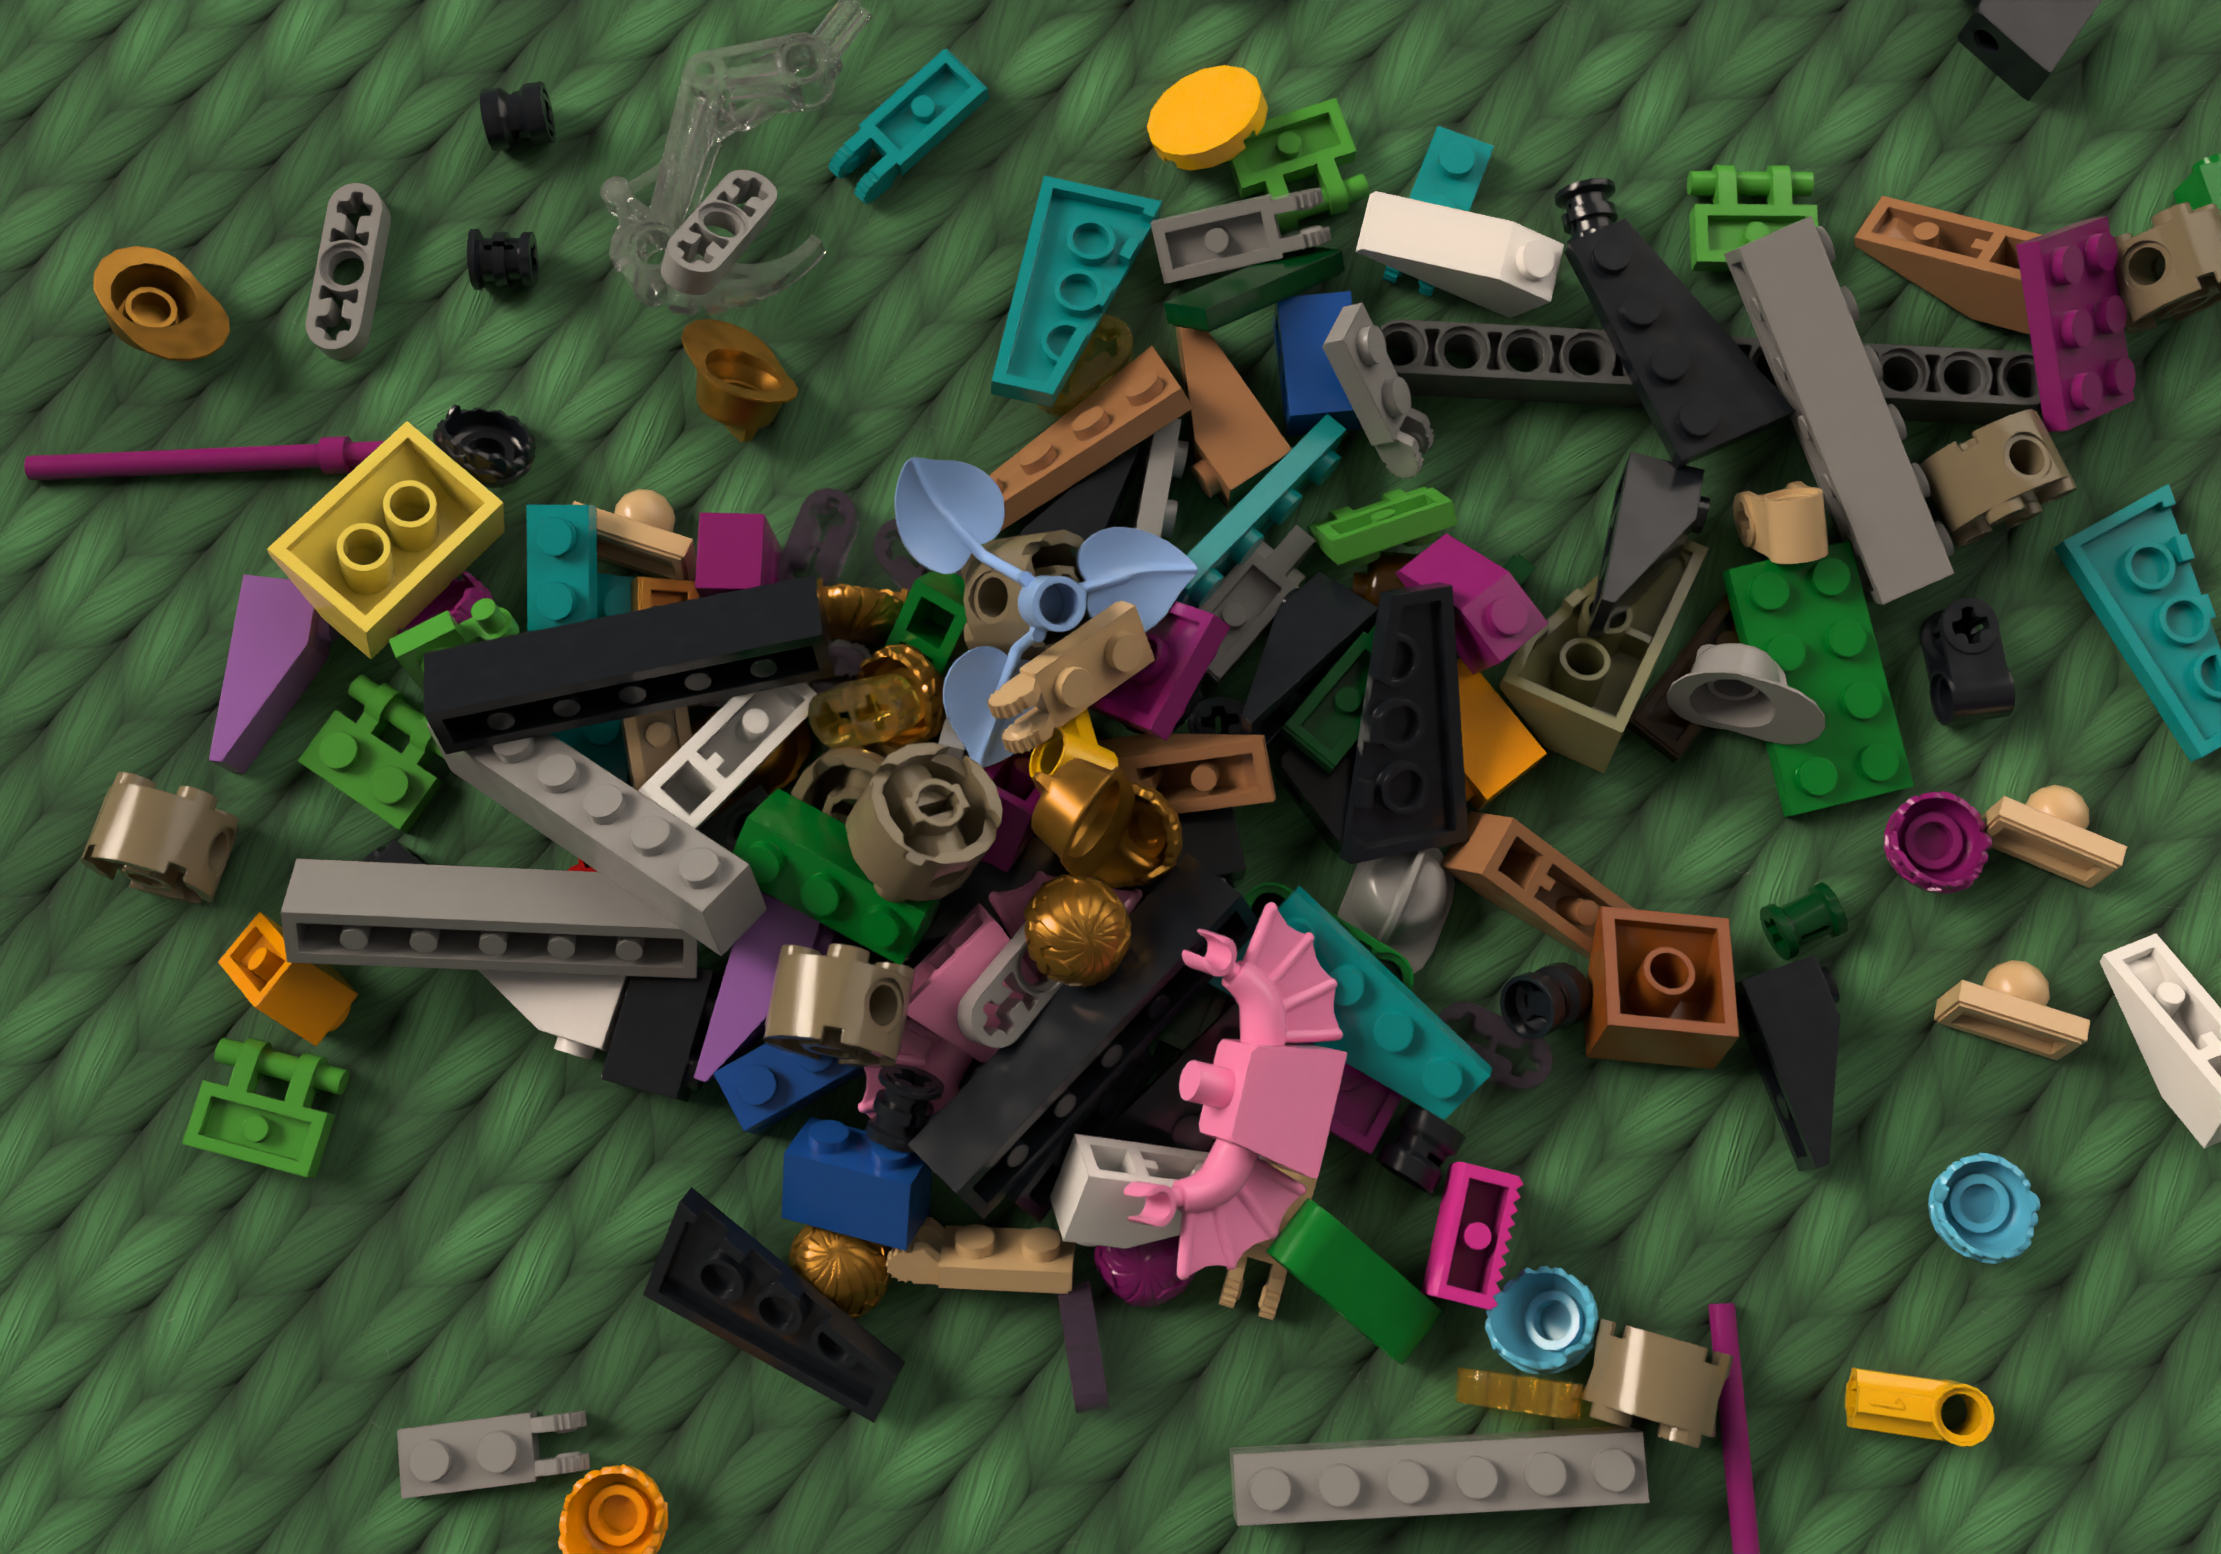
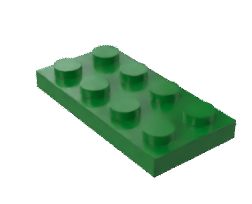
M1850 541L1828 546L1829 553L1827 556L1810 562L1778 564L1765 560L1731 568L1721 573L1739 642L1767 652L1784 671L1787 686L1802 692L1812 699L1825 716V729L1817 739L1804 744L1786 745L1765 741L1784 817L1914 787Z

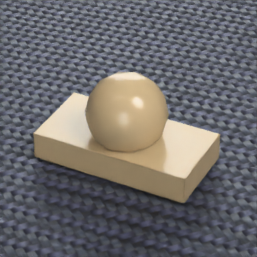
M637 489L625 494L615 506L614 513L596 508L597 559L656 578L693 581L696 575L697 561L693 539L673 533L676 519L674 510L663 495L655 490ZM574 501L572 505H586V504H583V503H579V502Z
M2052 785L2041 788L2030 795L2026 804L2003 796L1981 816V820L1986 825L1984 832L1992 838L1991 848L2085 887L2093 888L2123 864L2127 846L2086 830L2089 825V808L2082 796L2069 787Z
M2015 960L2000 963L1988 972L1982 986L1961 980L1937 999L1934 1020L1938 1021L1937 1023L2056 1061L2087 1041L2090 1025L2089 1019L2047 1007L2050 991L2049 982L2039 968L2030 963Z

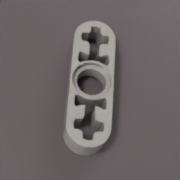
M735 170L728 173L669 239L661 264V275L665 282L675 290L689 295H702L713 290L768 225L777 199V191L772 182L763 175L749 170ZM745 200L747 201L743 207V211L739 207L735 206L736 203L741 204ZM710 225L724 228L731 232L734 237L719 236L709 231L705 226ZM696 253L704 257L703 261L697 260L691 264L696 257Z
M351 183L340 187L333 193L328 202L306 317V332L309 338L324 355L334 360H348L356 357L366 348L369 342L391 224L390 212L383 200L373 188L362 183ZM361 205H366L371 212V216H361L358 220L356 231L347 216L348 214H357ZM355 233L357 234V236L360 238V240L363 242L364 245H362V244H360V243L354 241V239H355ZM348 258H357L363 261L364 271L358 281L350 285H340L334 282V270L341 261ZM331 297H334L343 302L342 312L341 308ZM342 313V317L349 324L350 330L339 331L336 340H333L326 332V328L336 327Z
M1026 921L960 1000L957 1010L958 1026L962 1034L971 1042L992 1048H1003L1011 1045L1021 1036L1063 985V982L1050 980L1047 974H1044L1038 982L1029 984L1023 978L1020 964L1023 955L1028 950L1027 945H1029L1026 943L1024 931ZM1003 981L1009 988L1002 985ZM1012 991H1016L1018 993L1023 994V999L1021 1000L1011 998L1008 996L1012 993ZM986 1003L1000 1005L995 1014L1001 1022L996 1029L984 1026L988 1020L986 1013L983 1011Z

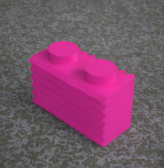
M1464 1162L1449 1164L1421 1290L1423 1294L1491 1310L1498 1305L1493 1296L1501 1292L1496 1284L1504 1278L1499 1269L1507 1265L1502 1256L1509 1252L1505 1242L1510 1240L1512 1236L1507 1229L1515 1225L1511 1215L1518 1211L1513 1202L1521 1198L1516 1189L1524 1185L1519 1176Z

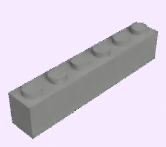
M1812 216L1725 253V259L1779 392L1795 410L1790 419L1818 488L1823 491L1824 503L1841 543L1847 541L1851 543L1865 600L1867 602L1885 604L1955 574L1948 558L1954 554L1951 538L1940 521H1933L1925 501L1926 498L1930 497L1929 483L1921 467L1917 463H1910L1902 443V440L1907 438L1905 423L1898 409L1893 404L1887 405L1878 383L1883 379L1881 363L1873 348L1869 345L1863 346L1854 324L1859 321V309L1851 291L1846 286L1840 287L1830 264L1836 259L1835 249L1827 231L1822 226L1816 227Z
M429 723L426 725L453 773L720 956L767 910L748 863L552 734L445 754Z
M296 859L281 909L286 960L289 963L697 978L700 941L599 872Z
M1611 1426L1229 1448L1233 1514L1237 1526L1649 1503L1643 1432L1631 1427Z

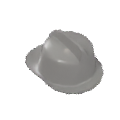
M1725 643L1701 646L1697 651L1696 660L1691 672L1674 681L1667 692L1669 707L1679 717L1697 725L1726 729L1764 741L1785 745L1804 744L1817 739L1825 729V716L1818 705L1802 692L1788 687L1785 673L1777 662L1767 652L1750 645Z
M1436 847L1360 862L1355 868L1337 916L1399 952L1408 960L1413 974L1423 968L1434 951L1449 913L1455 888L1453 875L1440 866L1444 856ZM1380 961L1400 980L1397 969L1391 963Z

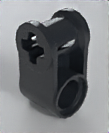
M1965 597L1952 602L1946 609L1931 614L1923 622L1919 634L1930 683L1931 706L1938 722L1943 726L2009 716L2015 706V686L2011 672L2007 667L1999 631V620L1995 611L1980 599ZM1982 624L1983 629L1977 632L1975 627ZM1953 630H1963L1964 634H1955ZM1940 632L1941 637L1935 639V634Z

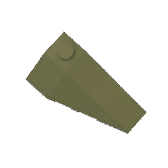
M1687 539L1680 556L1600 639L1587 636L1598 580L1597 575L1581 590L1577 588L1566 597L1561 608L1547 619L1549 624L1517 649L1499 687L1545 748L1603 774L1605 773L1709 548Z

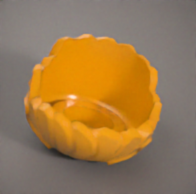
M622 1464L621 1466L602 1467L601 1470H592L583 1479H579L574 1484L572 1493L568 1494L565 1498L564 1510L561 1512L559 1522L561 1534L558 1541L559 1549L562 1550V1554H656L660 1550L668 1529V1503L664 1501L655 1481L645 1472L634 1466Z

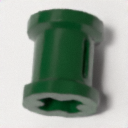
M1824 882L1810 887L1808 894L1780 907L1775 904H1768L1760 910V920L1765 935L1772 948L1784 960L1796 957L1799 954V948L1827 935L1835 938L1848 931L1846 914L1836 894Z

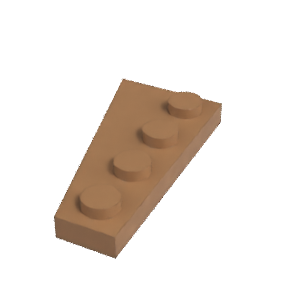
M1153 346L1139 355L989 475L998 485L1004 498L1005 517L1000 531L1193 409L1182 388Z

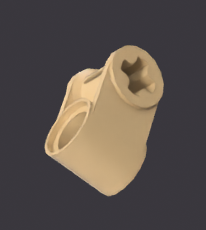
M1802 481L1788 483L1785 489L1757 495L1753 492L1745 491L1735 495L1733 504L1734 520L1738 536L1745 547H1750L1769 557L1771 562L1778 564L1810 562L1828 555L1822 489L1809 487Z

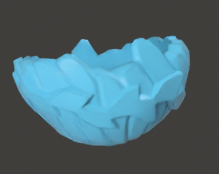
M1979 1153L1962 1157L1960 1161H1955L1936 1178L1929 1193V1218L1935 1231L1950 1248L1974 1261L1997 1264L2021 1255L2031 1245L2032 1241L2030 1238L2034 1235L2033 1228L2038 1223L2036 1212L2040 1211V1200L2030 1190L2031 1183L2025 1178L2024 1172L2016 1165L1997 1155Z
M1541 1266L1537 1271L1530 1268L1523 1269L1518 1273V1277L1506 1283L1503 1291L1493 1296L1498 1305L1491 1310H1486L1488 1318L1485 1321L1486 1325L1484 1327L1493 1350L1507 1362L1526 1373L1548 1375L1565 1371L1578 1365L1594 1346V1337L1598 1325V1309L1593 1298L1594 1295L1588 1286L1583 1285L1572 1274L1568 1275L1561 1268L1554 1267L1550 1269L1548 1266Z

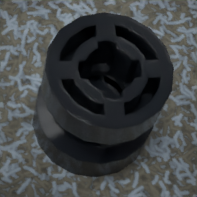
M544 82L523 84L519 91L512 92V94L507 93L500 87L481 90V116L485 134L492 151L513 149L518 139L522 141L529 140L534 145L555 143L554 116Z
M1565 962L1552 963L1535 972H1527L1507 981L1500 997L1501 1013L1507 1026L1516 1035L1525 1039H1539L1558 1029H1565L1581 1022L1589 1013L1592 1002L1590 986L1585 976L1576 967Z
M1410 1103L1399 1120L1401 1131L1397 1139L1385 1143L1376 1161L1405 1182L1432 1195L1442 1179L1440 1166L1447 1157L1457 1154L1466 1137L1436 1115Z

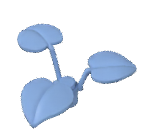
M912 457L905 462L898 478L894 507L897 528L905 548L919 564L928 570L940 574H952L960 570L966 564L971 554H973L980 562L1018 582L1022 587L1018 596V610L1022 619L1030 626L1029 632L1012 645L1008 656L998 648L991 646H980L967 651L956 659L944 681L943 704L946 716L956 735L965 746L968 757L980 764L981 767L996 764L1014 754L1013 752L1009 753L1008 750L1006 751L1001 734L1004 733V729L1009 727L1008 725L1014 724L1015 720L1034 708L1032 706L1029 709L1023 710V713L1016 715V717L1013 716L1009 719L1004 718L1001 720L1000 718L995 719L992 716L987 704V699L990 698L989 695H992L995 690L1001 689L1002 685L1020 674L1019 668L1031 661L1020 660L1025 650L1035 642H1042L1047 631L1064 632L1074 628L1082 620L1085 610L1089 619H1092L1115 602H1120L1121 600L1136 606L1144 631L1146 632L1156 626L1166 616L1181 591L1198 572L1197 566L1189 557L1159 536L1135 528L1110 527L1094 533L1079 547L1076 563L1084 582L1077 583L1064 576L1041 575L1034 577L1030 572L1022 571L988 552L981 545L991 541L998 535L1005 517L1002 493L995 481L983 470L961 461Z

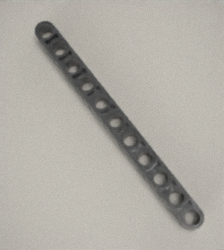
M1403 319L1390 321L1380 327L1385 338L1386 350H1402L1412 360L1407 365H1393L1398 377H1402L1406 381L1410 395L1644 407L1605 330ZM1730 336L1757 368L1762 367L1771 370L1758 338ZM1863 343V346H1871L1877 354L1883 374L1893 376L1901 384L1902 392L1890 389L1883 380L1878 382L1887 405L1893 404L1900 412L1903 421L1987 425L2024 410H2035L2041 405L2032 352ZM1450 352L1463 353L1469 357L1473 366L1467 369L1455 368L1447 362L1444 355ZM1512 355L1524 356L1530 360L1534 370L1531 372L1517 371L1510 366L1507 357ZM1580 358L1588 361L1595 369L1596 374L1588 376L1579 374L1573 370L1569 360ZM1944 377L1957 381L1963 388L1964 395L1951 391L1945 384ZM2007 380L2020 385L2024 391L2025 398L2018 397L2012 393L2007 385Z

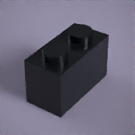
M700 967L697 968V978L630 976L600 1079L688 1102L691 1090L700 1091L704 1084V1081L695 1079L694 1075L723 977L714 971Z

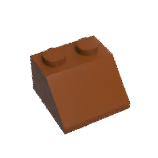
M1607 906L1600 907L1597 913L1586 979L1590 986L1592 997L1590 1011L1584 1019L1586 1057L1714 1069L1739 1038L1729 918Z

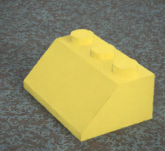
M406 421L270 545L267 551L319 615L367 657L372 659L389 643V639L398 635L397 631L399 628L403 630L450 585L451 581L465 571L505 532L504 502Z

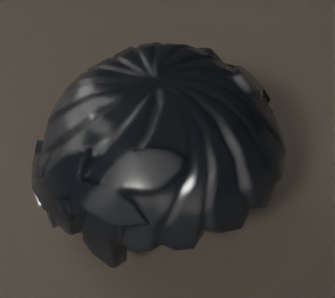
M454 404L449 409L446 420L442 419L440 423H437V428L433 433L432 442L486 488H504L506 485L514 484L528 473L535 458L536 445L534 444L535 437L532 432L528 430L525 424L520 422L518 417L513 415L507 416L502 410L487 411L482 407L467 410L461 409L459 405Z

